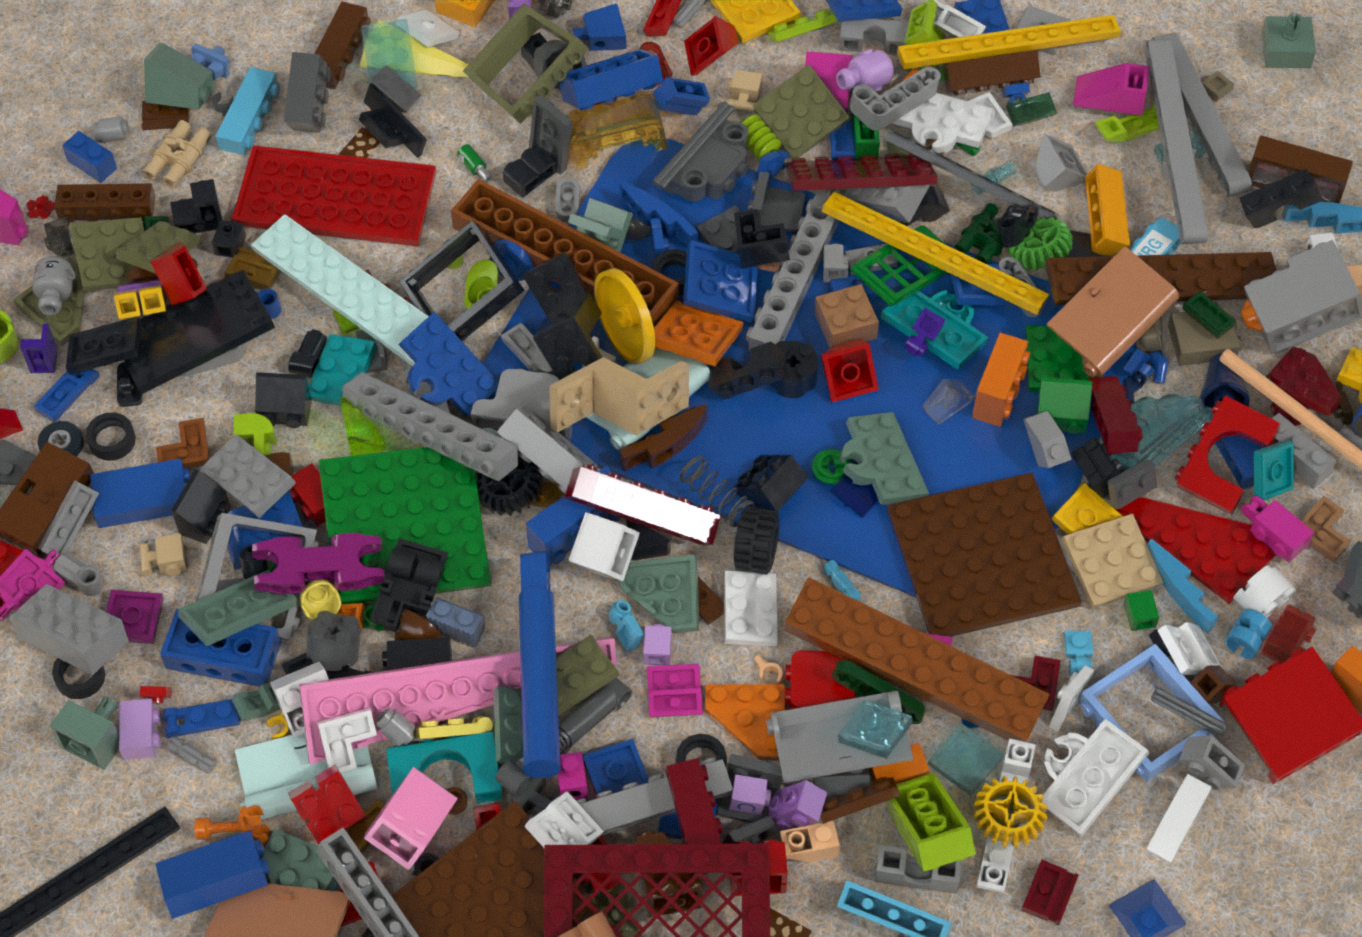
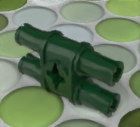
M988 203L980 214L974 215L968 227L962 230L961 238L954 246V249L967 254L973 246L980 250L975 259L985 264H988L994 256L1000 255L1004 246L1002 245L997 222L993 221L998 214V207Z

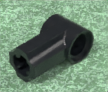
M315 329L307 331L298 352L294 351L290 357L288 371L312 378L327 342V336Z

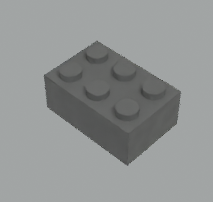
M292 52L284 122L293 130L320 132L321 127L325 126L326 114L323 113L324 104L328 103L329 98L326 86L327 81L331 80V67L319 54Z

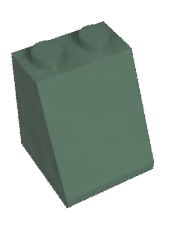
M158 43L144 59L146 103L199 110L215 92L216 81L213 80V71L164 43Z

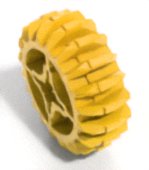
M1004 776L1001 783L994 778L991 781V786L985 783L982 788L983 792L979 791L977 793V801L973 804V809L975 810L973 819L978 821L976 825L977 830L985 829L983 831L984 838L993 837V845L999 840L1002 841L1003 848L1007 847L1008 843H1012V846L1016 849L1019 841L1026 846L1029 844V838L1035 841L1038 837V832L1041 833L1043 831V823L1047 820V814H1045L1047 805L1042 803L1044 799L1043 794H1036V786L1027 787V779L1021 784L1018 783L1017 776L1013 777L1012 781H1008V778ZM1008 796L1005 800L992 802L999 797ZM1018 799L1023 801L1026 805L1021 804ZM1010 804H1012V808H1011L1012 815H1011V819L1008 820V816H1009L1008 810H1009ZM994 819L999 820L1002 825L998 824ZM1024 822H1028L1024 826L1012 828L1015 824H1024Z

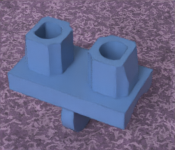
M197 43L192 46L190 59L213 71V80L218 79L220 76L227 79L230 75L228 71L230 59L225 56L223 47L216 46L211 50Z

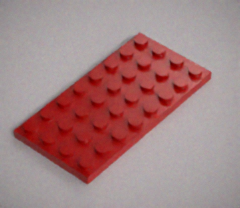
M253 145L231 220L243 224L244 227L269 229L285 214L314 235L419 246L437 172L436 166Z

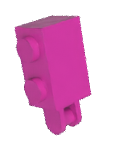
M1253 496L1249 504L1241 506L1242 513L1253 522L1250 531L1254 536L1267 544L1278 557L1283 558L1288 563L1309 546L1314 531L1276 500L1268 505L1260 497Z

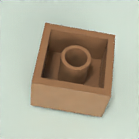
M862 284L815 298L814 314L830 349L837 344L859 338L865 341L877 339L879 321Z

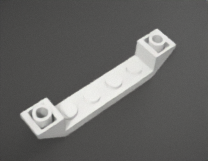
M1009 738L1000 783L1004 776L1008 778V781H1012L1013 777L1017 776L1018 783L1021 784L1026 779L1028 781L1036 744ZM1008 796L999 797L996 800H1005ZM1010 804V806H1009V810H1008V813H1009L1008 820L1011 819V815H1012V811H1011L1012 804ZM994 819L998 824L1002 825L999 820ZM1015 824L1012 828H1018V824ZM989 836L986 841L977 887L1004 894L1013 846L1012 843H1008L1007 847L1003 848L1002 841L999 840L993 845V837Z

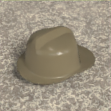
M1162 316L1136 341V346L1141 351L1148 353L1161 351L1165 355L1162 345Z

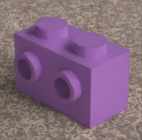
M807 780L775 791V795L769 803L768 816L773 819L776 828L781 831L816 823L819 821L827 792Z

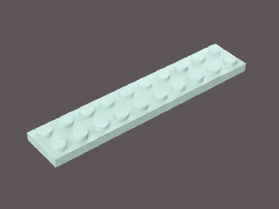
M285 214L251 244L254 252L374 339L379 340L385 347L413 366L415 364L398 344L428 318L426 314Z

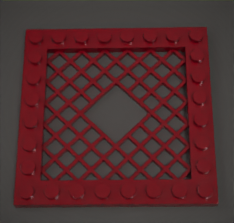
M769 844L544 845V937H558L573 929V920L579 925L581 921L576 915L586 905L595 914L600 913L590 903L600 891L612 901L602 911L604 915L614 905L626 915L616 927L608 921L614 934L618 937H624L618 930L629 919L640 930L634 937H640L657 919L675 937H681L675 929L685 919L696 929L690 937H696L699 933L703 937H709L703 929L713 919L724 929L718 937H724L727 933L731 937H737L731 929L741 919L742 937H770ZM640 873L630 884L619 875ZM646 873L668 874L656 884ZM674 873L696 874L684 884ZM703 873L724 874L713 884ZM731 873H741V883ZM573 874H583L573 884ZM591 874L611 875L600 884ZM671 876L682 886L672 898L660 888ZM699 876L710 886L700 898L688 888ZM727 876L738 886L728 898L717 888ZM586 877L598 887L587 899L576 889ZM614 877L626 887L615 899L604 888ZM642 877L654 887L644 898L632 888ZM713 890L724 900L714 913L702 902ZM628 891L640 901L629 913L618 903ZM656 891L668 901L658 913L646 902ZM684 891L696 901L686 913L674 902ZM740 891L742 894V912L731 902ZM573 892L583 901L574 912ZM727 904L739 915L728 927L717 917ZM642 905L654 915L644 927L632 917ZM670 905L682 915L672 927L661 917V914ZM698 905L710 915L700 927L689 917L690 913Z

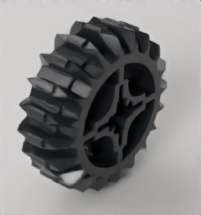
M518 454V466L500 481L482 473H477L478 497L482 505L492 513L497 512L500 516L505 512L512 516L516 510L521 514L523 507L530 509V502H537L536 495L542 494L541 486L544 485L542 474L538 471L539 467L534 462H526Z

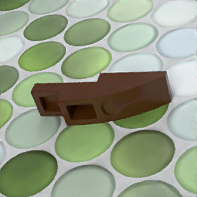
M706 405L691 407L680 415L667 418L660 423V433L651 434L645 440L635 444H628L622 450H619L620 464L624 471L648 462L651 469L681 452L694 440L707 421Z

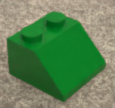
M1041 377L1036 402V414L1048 411L1062 432L1071 434L1085 433L1089 418L1092 381Z

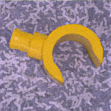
M283 713L280 716L271 717L266 722L268 727L276 724L285 726L281 733L271 736L272 740L289 736L290 729Z

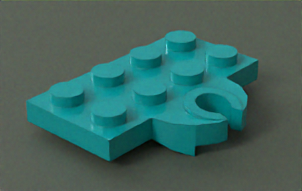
M947 290L938 292L931 298L918 291L895 306L888 305L881 312V319L908 337L919 334L912 330V327L924 307L946 319L935 341L933 342L926 338L925 343L929 344L927 350L957 370L987 344L989 338L971 326L974 316V308L971 305H963L961 310L951 308L957 305L955 294L947 293Z

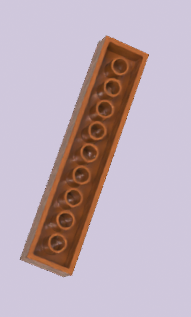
M480 179L476 180L451 210L452 226L454 229L460 231L463 226L465 227L473 220L485 229L493 243L502 239L520 246L529 255L533 267L565 251L594 300V285L598 274L611 268L621 270L633 281L640 291L649 310L653 327L659 323L675 301L679 300L678 282ZM550 279L562 286L558 279Z
M810 577L807 578L784 624L783 631L840 659L853 662L873 675L1008 741L1009 738L1023 742L1028 741L1049 697L1048 693Z

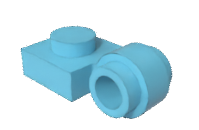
M619 600L611 606L608 612L609 620L618 626L615 634L625 651L630 652L637 648L644 637V633L634 616L631 615L630 604L624 600Z
M1065 631L1066 658H1074L1069 660V673L1071 675L1074 672L1079 673L1085 665L1092 669V660L1087 659L1093 657L1092 632Z

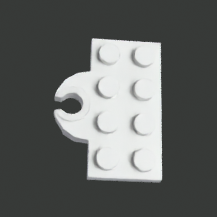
M936 93L934 97L897 119L892 124L912 129L911 140L925 146L926 139L936 140L932 143V150L937 153L943 152L945 155L952 150L956 142L979 148L992 119L994 109Z
M1107 719L1103 720L1089 739L1076 733H1068L1056 738L1054 741L1058 747H1064L1069 750V755L1065 759L1059 760L1055 758L1053 751L1048 748L1045 753L1044 763L1048 775L1054 782L1043 794L1044 799L1042 803L1047 805V811L1081 837L1149 754L1145 747Z

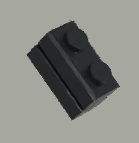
M1093 437L1083 447L1081 446L1072 452L1071 456L1095 492L1101 498H1105L1109 495L1107 481L1121 474L1125 469L1117 458H1111L1113 454H1107L1104 443L1101 444L1097 438Z

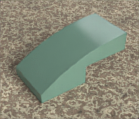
M270 683L262 684L257 691L235 694L232 699L242 721L260 718L280 710Z

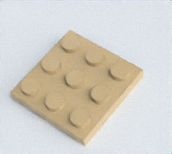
M1133 514L1065 535L1061 539L1092 609L1123 599L1127 593L1150 590L1164 583Z

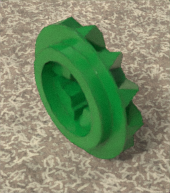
M827 449L821 451L813 460L812 471L815 474V478L821 480L824 485L829 483L835 486L837 483H845L848 478L843 469L846 464L852 463V461L848 459L844 463H839L840 450ZM830 461H832V465L836 468L834 474L828 469Z

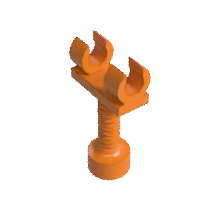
M257 805L248 808L242 806L238 821L212 823L210 818L205 817L196 818L194 823V833L197 840L210 839L213 833L246 832L251 830L254 840L260 839L261 844H265L269 841L267 834H271L267 825L260 824L262 821L259 815L264 814L261 807Z

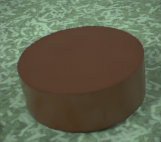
M457 787L446 789L458 798L448 814L457 815L462 813L468 803L466 793Z

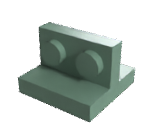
M589 198L584 216L571 213L568 223L576 225V230L621 252L633 213Z

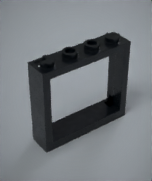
M473 220L465 227L463 226L451 239L446 240L433 254L428 255L422 263L410 270L400 280L415 307L429 317L434 311L420 289L480 240L505 279L448 325L461 341L465 340L524 291L485 229Z

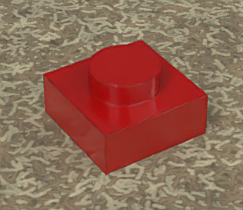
M140 686V697L152 699L153 703H164V698H171L172 688Z

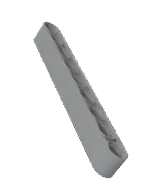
M1177 33L1153 37L1152 40L1171 39L1184 109L1186 111L1185 115L1187 118H1190L1192 122L1190 125L1195 135L1199 136L1201 140L1199 143L1204 153L1207 152L1210 158L1208 161L1212 169L1216 170L1219 176L1217 179L1221 187L1225 188L1228 194L1226 197L1251 191L1252 182L1249 173Z

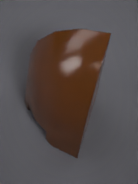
M407 609L400 618V621L404 623L401 630L395 632V640L443 638L434 625Z

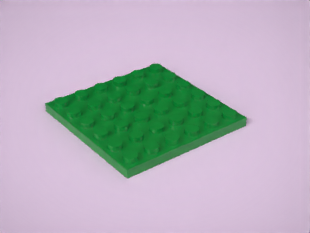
M429 447L319 460L329 546H331V538L338 534L358 533L380 537L382 540L381 551L364 555L359 561L366 567L383 569L384 576H386L390 555L393 548L396 547L398 538L448 552V558L435 594L491 586L474 469ZM383 583L360 590H337L341 604L377 601L380 587H383Z

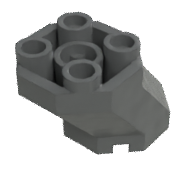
M1360 541L1352 547L1343 579L1332 591L1338 599L1349 604L1347 609L1353 612L1358 619L1362 618V542Z

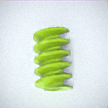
M754 114L740 121L748 129L747 147L759 161L761 157L773 151H779L782 144L780 139H776V135L771 133V129L766 126L759 115Z

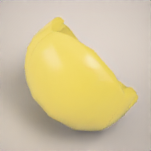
M314 580L307 584L301 592V607L305 615L311 620L315 619L321 611L337 614L341 607L339 593L334 584L328 580Z

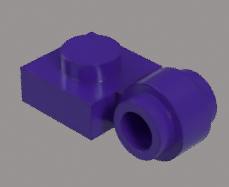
M924 307L912 327V330L919 334L916 336L911 335L904 348L908 349L907 352L915 357H922L929 344L925 343V339L928 338L934 342L946 319Z

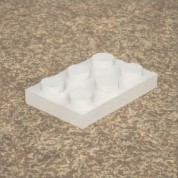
M725 571L724 644L777 646L776 574L768 573L765 575L753 572Z

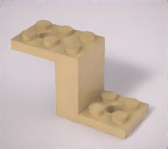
M603 357L549 386L550 429L559 432L594 413L637 436L689 407V364L681 360L656 375L645 379Z

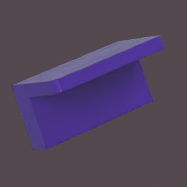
M44 323L41 339H21L20 349L30 374L55 373L58 348L49 324Z

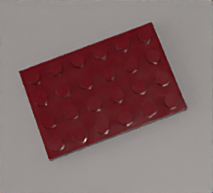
M909 153L908 157H899V154H886L885 158H876L875 155H863L862 159H852V156H839L838 160H829V157H816L815 161H806L805 158H792L791 162H786V172L793 191L937 185V174L930 162L912 153Z

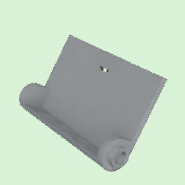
M898 691L770 713L771 718L766 719L768 734H774L784 783L913 760Z

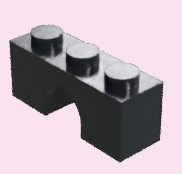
M1307 168L1240 197L1245 217L1253 228H1260L1276 221L1275 211L1282 206L1295 205L1299 210H1302L1322 201L1316 182Z
M770 341L751 348L750 359L744 367L731 356L721 359L716 366L710 365L709 389L725 400L781 380L785 376V352Z

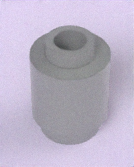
M122 116L100 119L98 122L93 123L95 138L97 141H103V143L126 139V134L130 132L128 122L123 120Z
M385 708L375 720L378 730L397 746L407 745L415 736V725L396 709Z

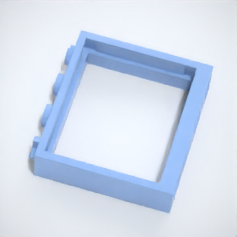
M1156 644L1081 692L1079 700L1080 707L1084 710L1083 715L1087 718L1091 717L1096 723V728L1099 727L1104 719H1107L1126 733L1096 697L1148 664L1176 697L1223 721ZM1201 728L1189 737L1209 735L1215 737V735ZM1187 738L1152 762L1146 757L1134 771V774L1138 773L1147 783L1179 761Z

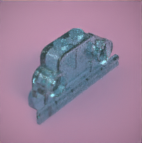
M1168 394L1159 400L1153 397H1142L1131 405V411L1136 413L1137 426H1141L1143 439L1138 444V452L1116 453L1111 458H1117L1124 467V471L1146 459L1154 462L1156 467L1203 427L1205 422L1213 418L1214 415L1211 414L1213 408L1207 406L1204 408L1202 399L1194 396L1182 397L1177 394Z

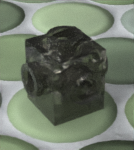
M538 0L540 4L539 10L546 11L548 16L559 17L571 9L573 0H558V4L555 0Z
M66 216L44 224L47 236L44 238L47 249L61 257H68L74 253L69 233V224L73 222Z

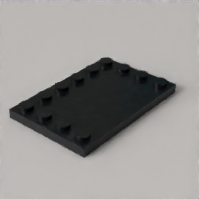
M241 270L208 285L205 291L193 299L175 305H168L164 312L153 313L141 319L142 328L139 354L137 357L124 361L142 395L274 329L275 325L244 270Z

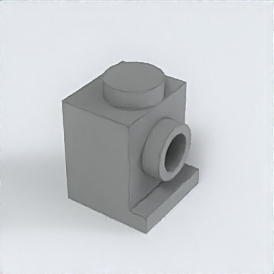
M824 244L823 282L848 277V254H843V245Z

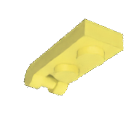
M477 716L472 722L465 723L464 718L448 719V724L438 725V720L422 721V726L415 727L414 732L415 738L419 739L490 732L493 728V722L490 718Z

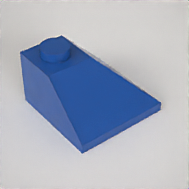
M1155 879L1109 905L1130 937H1166L1186 925V922Z

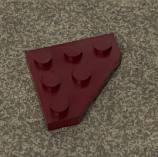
M1292 346L1266 376L1267 379L1301 405L1319 413L1330 416L1340 404L1341 395L1316 355L1302 348Z

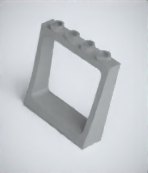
M221 513L217 516L196 601L212 595L216 591L232 527L300 537L303 540V548L318 547V542L314 541L317 530ZM301 592L293 594L297 597V606L286 610L282 627L277 628L281 640H290L291 632H296L300 617L296 616L298 606H301Z

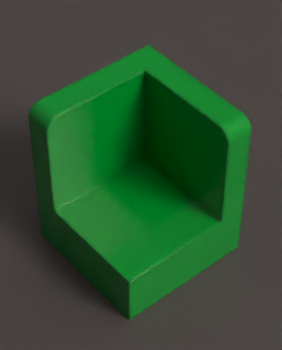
M1152 591L1127 593L1124 600V608L1131 631L1156 628L1159 614Z

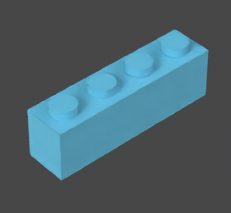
M253 67L249 68L215 136L219 150L245 156L247 149L253 147L254 135L256 131L262 129L263 117L265 114H269L272 106L271 101L274 96H278L280 91V84L277 81L276 73Z
M846 881L837 907L910 937H949L954 925L952 922L850 881Z

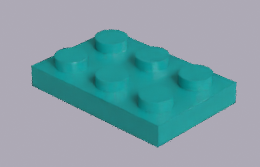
M329 334L309 385L311 399L325 404L345 407L342 386L361 372L367 374L377 348L375 341Z

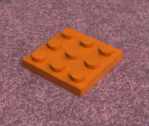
M676 300L654 327L655 347L679 354L682 357L700 361L706 365L716 366L743 330L744 322L687 306L683 302Z

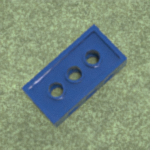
M176 609L160 655L165 669L261 687L262 684L269 681L281 640L276 627L255 624L206 646L179 618L178 609Z

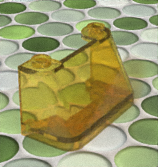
M640 94L596 105L588 110H573L567 114L570 120H572L570 144L577 169L588 168L589 158L592 156L593 159L598 158L597 150L642 140L643 146H648V143L653 144L656 151L667 149L664 126L656 101L652 95Z

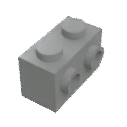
M1212 735L1188 737L1179 761L1187 767L1190 773L1197 775L1203 782L1210 785L1212 790L1237 788L1245 767L1244 763Z

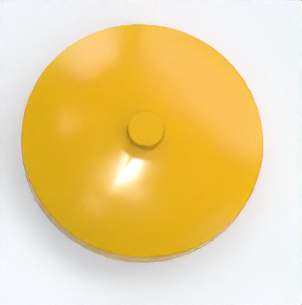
M611 268L601 272L595 280L594 296L595 302L602 312L600 321L608 339L615 350L627 362L638 365L650 360L655 350V333L649 310L640 291L633 281L619 269Z

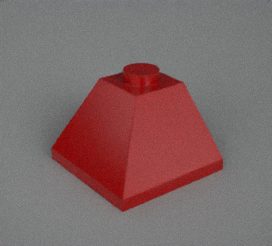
M715 16L684 40L691 76L698 75L738 44L734 25Z
M859 338L837 344L821 354L831 402L879 390L869 342Z

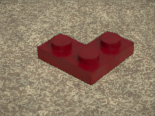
M1035 655L1031 678L1011 676L1048 693L1049 697L1043 710L1053 711L1061 660Z

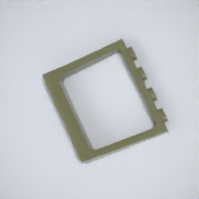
M523 4L463 72L521 124L528 116L532 115L533 99L539 95H542L545 99L548 98L551 90L558 82L566 78L567 72L574 64H578L582 60L583 54L589 48L579 38L548 20L526 4ZM542 28L569 44L515 105H510L489 86L496 75L538 29Z

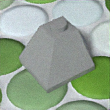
M1047 134L1042 137L1035 168L1040 177L1038 179L1039 183L1045 189H1051L1056 192L1085 183V176L1088 172L1073 146Z

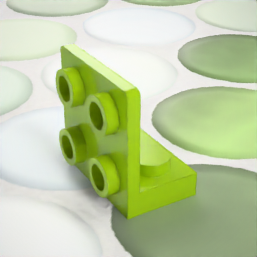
M928 0L911 10L904 40L906 45L945 39V34L933 24L937 9V3L934 0ZM937 64V65H931V66H932L933 68H936V67L939 66V64Z

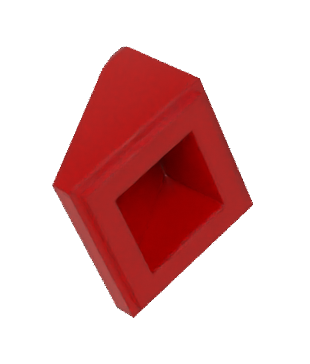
M500 802L473 806L477 830L501 812Z

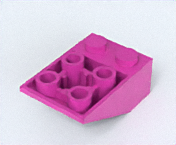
M1124 63L1077 76L1073 105L1082 108L1101 109L1107 112L1115 111L1129 115H1142L1150 66Z

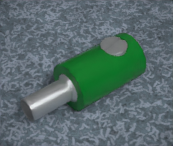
M469 144L459 148L457 151L459 161L473 175L479 174L486 183L489 182L492 177L485 170L487 165Z

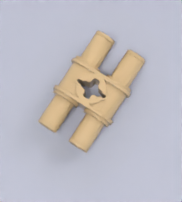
M180 120L170 134L165 135L160 146L152 152V159L143 170L144 176L153 181L164 166L169 165L171 168L163 177V182L168 187L175 188L183 175L191 171V167L197 158L202 156V149L211 138L210 132L200 127L190 141H185V137L191 131V126L186 121Z

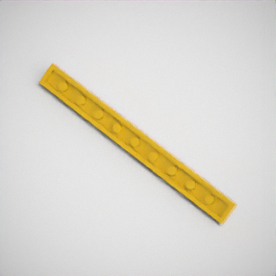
M1107 15L898 46L897 54L903 69L1118 38L1120 37L1121 29L1115 16Z
M833 192L823 205V213L1031 313L1038 315L1047 302L1048 293L836 192Z

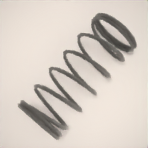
M702 456L694 457L682 469L680 480L683 483H690V489L693 492L700 491V499L709 500V507L713 509L719 508V515L721 517H728V524L731 527H738L739 521L733 524L734 518L745 506L751 504L750 507H754V502L747 500V496H743L734 504L728 515H722L720 513L721 507L732 500L738 488L734 487L728 491L720 505L713 507L711 499L722 492L728 483V479L720 481L710 497L703 498L701 496L702 490L713 483L719 471L715 470L710 473L702 483L701 488L694 490L692 482L702 476L709 467V462H705ZM701 459L697 470L690 477L683 479L691 465ZM714 473H716V475L714 476V478H713L706 486H704V484L706 483V481H707ZM724 481H726V483L724 484V486H723L716 494H714V492L716 491V489H717ZM733 490H735V492L733 493V495H732L725 503H723L724 500L726 499V497H727ZM745 498V500L743 501V503H741V504L734 510V508L736 507V505H737L742 499Z

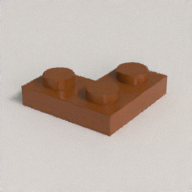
M204 418L179 422L181 443L156 447L158 462L182 459L184 468L203 466L210 459Z

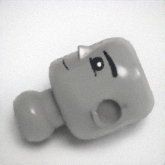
M57 256L42 258L37 262L34 269L33 293L40 299L38 302L40 311L46 315H56L60 312L62 302L67 300L72 292L73 279H75V272L71 264Z

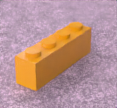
M1097 163L1085 176L1092 252L1105 256H1115L1124 246L1127 248L1130 246L1122 172Z

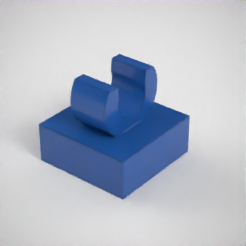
M1029 83L1009 85L1001 89L1003 98L1010 97L1008 99L1010 108L1015 107V98L1020 99L1022 106L1027 104L1025 95L1030 92Z
M1138 348L1123 367L1124 370L1133 376L1141 372L1150 377L1155 370L1147 364L1151 357Z

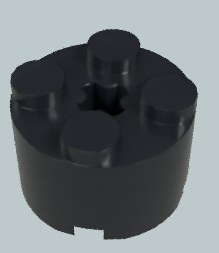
M800 341L777 342L775 345L785 352V376L783 379L769 385L777 390L780 396L800 398L810 389L812 390L817 382L818 357L814 347L809 343Z

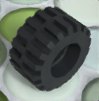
M748 506L742 511L734 546V565L736 570L765 575L770 572L774 563L779 536L780 519L777 511Z

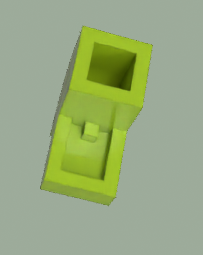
M234 414V436L237 434L264 456L272 454L271 445L277 444L271 422L260 414Z

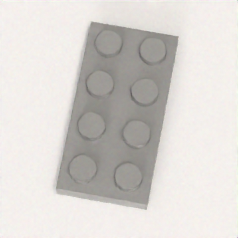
M237 434L200 468L204 475L258 518L296 483L290 475Z

